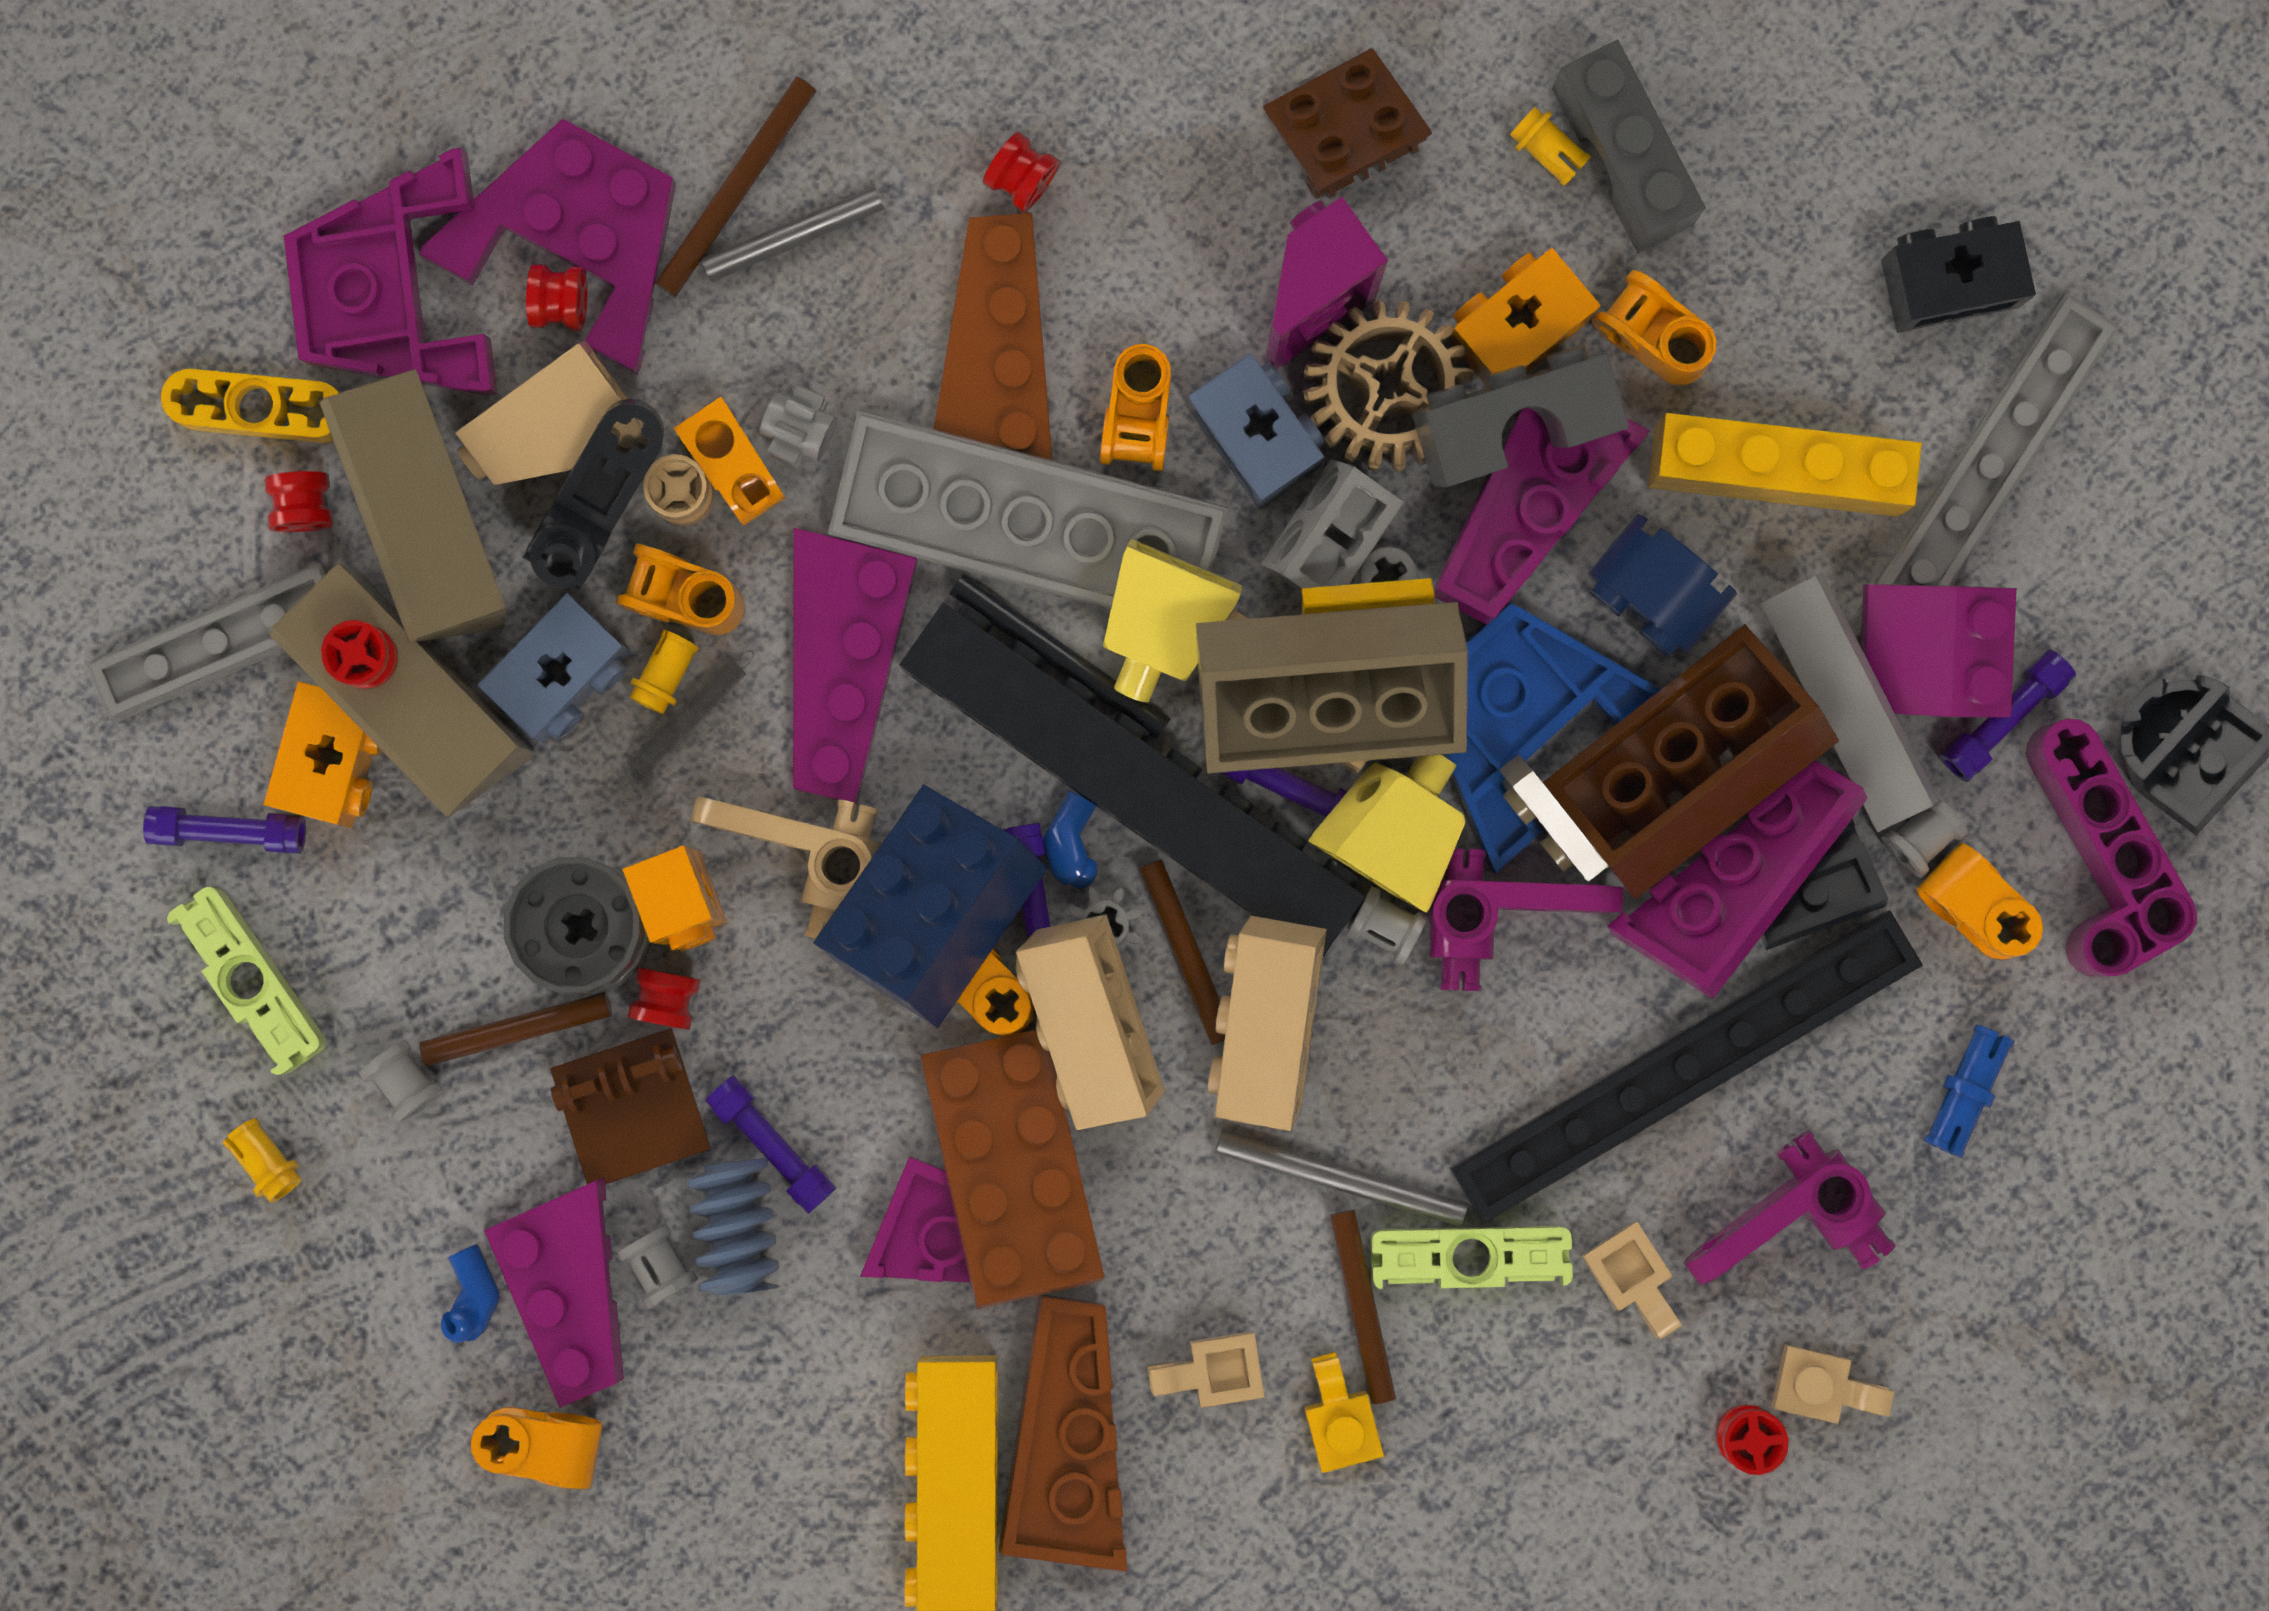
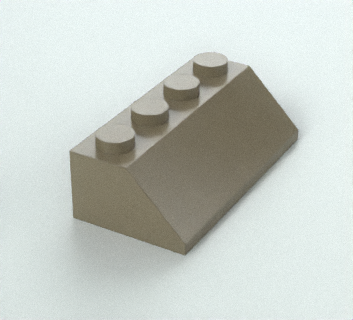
M1457 602L1196 623L1198 672L1207 773L1467 752L1468 650Z

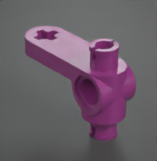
M1454 849L1445 871V878L1441 881L1433 903L1428 910L1430 924L1429 957L1442 958V975L1439 990H1459V974L1461 972L1462 991H1481L1480 962L1481 960L1494 959V928L1498 919V910L1623 913L1624 887L1483 881L1485 850L1469 849V851H1466V867H1463V849ZM1462 895L1471 898L1479 909L1478 923L1469 932L1457 931L1447 921L1446 908L1450 900L1455 896Z
M1807 1130L1792 1139L1797 1147L1785 1144L1776 1153L1778 1158L1783 1160L1794 1176L1694 1250L1685 1259L1684 1265L1699 1285L1706 1284L1728 1271L1802 1215L1813 1222L1833 1250L1846 1246L1858 1261L1857 1264L1862 1270L1880 1261L1876 1254L1882 1253L1886 1257L1896 1245L1878 1225L1886 1212L1872 1195L1869 1184L1863 1174L1849 1164L1839 1149L1826 1154L1815 1140L1811 1130ZM1836 1176L1845 1186L1846 1197L1841 1207L1835 1211L1826 1212L1818 1201V1190L1826 1179Z

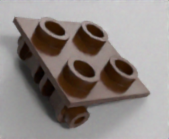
M1373 47L1263 106L1264 111L1307 173L1304 179L1315 199L1326 195L1329 199L1335 197L1336 191L1354 182L1353 176L1355 175L1361 181L1368 179V168L1372 166L1378 172L1385 170L1384 160L1389 164L1407 153L1412 155L1419 151L1418 144L1426 141L1427 137L1432 135L1429 126Z
M672 1028L550 1068L555 1086L550 1088L552 1099L556 1109L564 1111L587 1184L605 1177L606 1185L711 1150Z

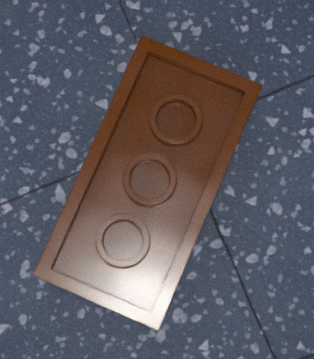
M1037 1030L922 1054L920 1062L976 1310L1103 1281L1105 1276L1065 1108L1061 1105L1057 1094L1056 1069L1050 1052L1044 1050L1039 1042Z

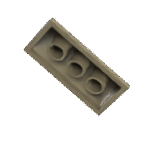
M413 369L329 396L320 401L321 409L409 643L493 631L505 625L506 606L417 370Z
M339 562L275 623L268 633L447 818L531 760L536 753L427 640L409 643L397 609L360 572ZM347 620H360L382 628L393 638L398 648V663L394 674L386 683L372 689H360L338 682L327 673L321 659V646L326 634L333 626ZM370 640V642L366 646L369 650V655L371 656V650L369 648V645L371 643ZM362 664V665H360V666H355V668L353 669V671L356 669V667H362V666H364L365 664Z

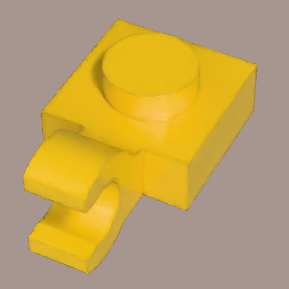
M1336 1352L1311 1358L1322 1402L1304 1406L1321 1472L1325 1473L1384 1457L1366 1390L1347 1394L1345 1380Z

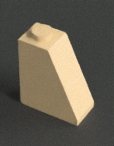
M580 342L455 432L464 444L457 449V452L464 464L477 479L482 480L487 476L493 485L569 471L573 468L605 411L614 403L629 398L588 342ZM632 418L631 422L627 425L616 422L613 427L621 433L618 444L627 449L634 442H640L645 445L649 439L641 434L643 422L636 418Z

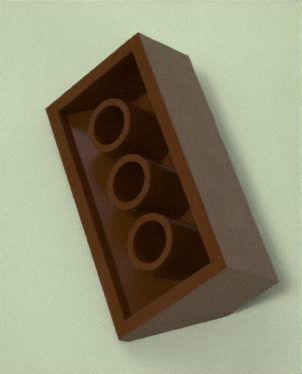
M1744 624L1542 783L1603 858L1631 896L1637 899L1839 742V739L1819 705L1747 625Z

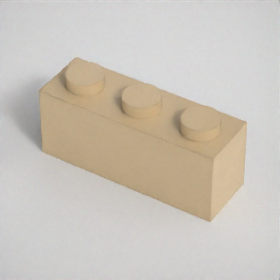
M1107 915L1036 930L1016 951V972L1021 987L1024 991L1030 993L1037 1014L1036 1030L1039 1042L1044 1050L1050 1052L1058 1075L1056 1088L1061 1105L1070 1111L1076 1130L1146 1117L1165 1093V1089Z
M1250 916L1239 935H1230L1225 952L1224 972L1234 974L1231 996H1222L1216 1020V1033L1226 1035L1223 1057L1214 1056L1208 1081V1093L1218 1095L1215 1112L1216 1118L1286 1131L1292 1130L1302 1110L1327 929Z

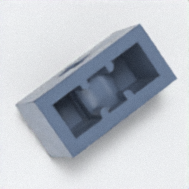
M1250 353L1188 396L1187 408L1258 509H1261L1321 467L1324 456L1319 449L1326 445L1316 425L1305 413L1297 418L1287 405L1283 397L1289 394V390L1274 366L1270 362L1260 366L1252 353ZM1252 415L1260 423L1266 422L1269 419L1274 422L1270 433L1271 440L1267 442L1260 434L1254 435L1251 438L1247 435Z
M566 593L477 686L531 738L545 743L552 736L558 741L568 734L580 721L583 713L578 708L595 690L602 695L622 678L628 669L623 661L632 652L582 604ZM554 661H558L563 665L570 663L566 671L572 678L565 686L555 681L552 682L554 676L548 668Z

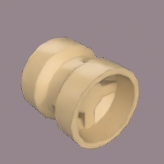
M677 454L663 456L651 464L644 477L643 490L645 499L662 519L672 525L686 527L697 524L707 517L713 507L715 492L712 484L698 463L687 456Z

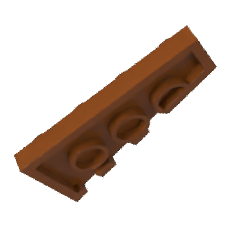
M1032 212L970 217L934 429L1053 460Z
M1044 1294L1038 1297L998 1551L1001 1555L1128 1572L1126 1549L1123 1544L1121 1520L1123 1510L1116 1451H1118L1116 1425L1113 1423L1111 1400L1112 1378L1106 1306L1103 1303Z

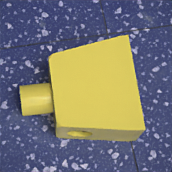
M1130 539L1123 555L1103 647L1126 657L1114 689L1127 697L1148 703L1161 672L1187 681L1198 664L1196 623L1226 621L1238 602L1243 585Z
M1441 754L1417 756L1406 776L1378 763L1370 765L1314 831L1308 842L1397 899L1427 913L1433 903L1465 825V815L1438 798L1455 770L1456 764Z

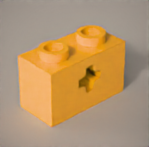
M1552 247L1538 259L1531 252L1525 254L1502 274L1501 278L1506 282L1503 288L1489 299L1482 292H1479L1452 316L1458 324L1453 328L1452 335L1448 341L1453 347L1456 345L1465 346L1468 353L1464 360L1487 387H1490L1487 376L1498 371L1524 365L1527 373L1593 319L1601 306ZM1527 308L1533 315L1528 325L1520 323L1512 328L1507 322L1512 310L1518 314Z
M298 681L263 805L353 828L356 816H364L371 800L373 783L366 778L373 755L379 756L383 751L321 687ZM323 749H335L343 753L340 765L327 764L320 761Z
M683 845L622 869L650 943L670 945L671 951L679 949L680 952L716 939L713 928L727 923L701 851Z

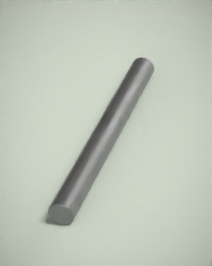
M1222 1129L1215 1154L1458 1227L1462 1226L1468 1203L1224 1129Z

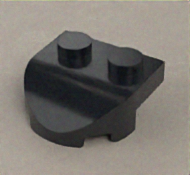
M2197 675L2195 680L2186 679L2166 682L2165 679H2160L2141 690L2130 702L2123 715L2120 743L2125 771L2131 783L2141 795L2197 836L2269 757V724L2231 698L2230 687L2216 679Z

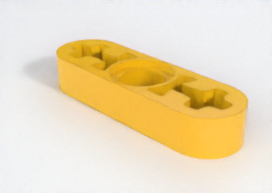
M183 369L172 374L164 383L161 391V404L169 418L190 430L327 443L333 441L325 417L321 419L320 426L315 428L314 421L307 416L288 413L289 407L286 393L292 392L289 401L296 406L315 407L318 403V397L323 396V399L340 392L331 385L321 381ZM197 384L198 390L211 398L224 399L226 419L221 420L224 411L213 405H196L194 414L190 415L189 409L179 403L181 395L191 394L194 385ZM227 385L229 387L225 393L223 387ZM254 389L267 390L273 401L271 413L261 422H246L240 413L242 398ZM288 416L289 426H283Z

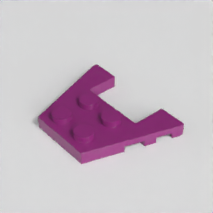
M562 119L474 199L475 209L460 211L422 246L418 254L429 263L473 286L502 233L508 230L572 266L584 267L587 274L614 288L585 341L588 342L595 353L637 375L642 367L644 356L643 344L647 323L651 320L654 304L653 292L659 261L662 262L676 182L673 177L575 124Z
M462 148L450 149L438 156L439 161L416 173L408 171L390 180L389 187L358 202L354 199L284 235L298 360L308 365L383 378L416 369L423 385L487 396L498 394L491 338L485 334L425 342L411 220L475 209L468 154Z

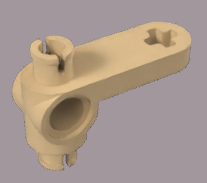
M696 796L690 818L691 822L810 852L808 860L809 872L801 902L813 905L804 936L814 939L817 938L882 844L870 840L879 809L860 804L857 820L854 822L857 804L840 799L837 805L839 807L833 830ZM851 849L859 858V873L853 881L847 884H835L828 877L826 871L827 861L835 851Z

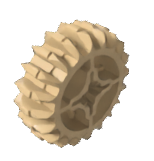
M1382 300L1374 301L1371 310L1372 320L1368 322L1358 307L1349 309L1347 317L1352 331L1346 329L1339 322H1333L1327 329V333L1336 346L1325 341H1315L1311 351L1317 359L1325 364H1307L1304 370V377L1306 379L1322 384L1321 386L1311 387L1304 391V403L1310 405L1324 404L1325 406L1311 415L1310 419L1317 428L1331 422L1334 425V428L1329 431L1324 439L1325 446L1331 449L1345 438L1350 442V445L1345 452L1344 461L1352 464L1357 459L1360 449L1371 452L1367 462L1369 471H1378L1382 461V454H1390L1391 466L1394 472H1402L1406 466L1405 451L1410 450L1414 460L1420 466L1426 464L1416 428L1400 434L1375 432L1385 416L1391 413L1401 412L1412 416L1411 412L1429 407L1426 397L1428 389L1417 383L1412 375L1411 366L1419 351L1433 366L1438 378L1439 390L1461 384L1465 386L1471 383L1475 377L1473 369L1453 368V365L1466 357L1468 351L1463 345H1456L1447 350L1444 347V344L1452 335L1453 328L1451 325L1445 324L1433 334L1427 328L1432 321L1434 313L1429 309H1424L1417 323L1407 320L1410 306L1406 301L1399 302L1395 318L1386 316V306ZM1387 339L1402 342L1392 356L1383 360H1375L1365 355L1358 359L1350 354L1359 346L1371 341ZM1403 362L1404 364L1398 376L1400 380L1397 390L1404 395L1398 398L1394 392L1391 399L1385 398L1379 410L1374 411L1380 383L1374 378L1379 375L1382 381H1384L1385 375H1392L1398 363ZM1337 371L1351 377L1350 383L1361 390L1365 397L1366 407L1358 423L1347 413L1341 403L1337 390Z

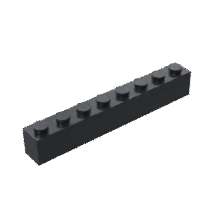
M944 602L941 604L900 662L899 666L903 672L1079 795L1095 804L1102 811L1251 915L1327 929L1323 952L1324 957L1365 898L1363 894L1354 889L1360 881L1355 874L1331 858H1328L1323 866L1315 862L1302 852L1307 842L1298 834L1277 821L1271 829H1268L1249 816L1255 807L1250 801L1226 785H1223L1220 791L1216 793L1197 779L1202 772V768L1173 748L1170 749L1165 757L1145 743L1150 732L1127 715L1119 712L1114 720L1107 717L1092 706L1098 696L1072 677L1067 675L1061 684L1040 670L1046 662L1043 657L1017 639H1014L1008 648L988 634L994 624L969 605L962 603L959 609L955 611Z

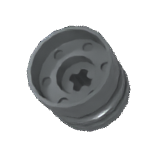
M558 857L534 867L514 887L504 910V941L513 963L533 983L558 993L600 994L625 984L637 972L638 967L643 966L652 945L624 872L586 857ZM593 912L595 916L592 919L591 925L598 931L594 940L581 938L576 943L574 939L578 931L571 925L573 918L576 915L587 918Z

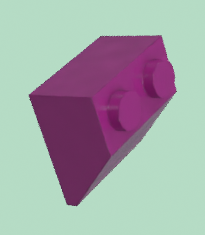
M1863 584L1861 649L1895 714L1946 717H2011L2017 588Z

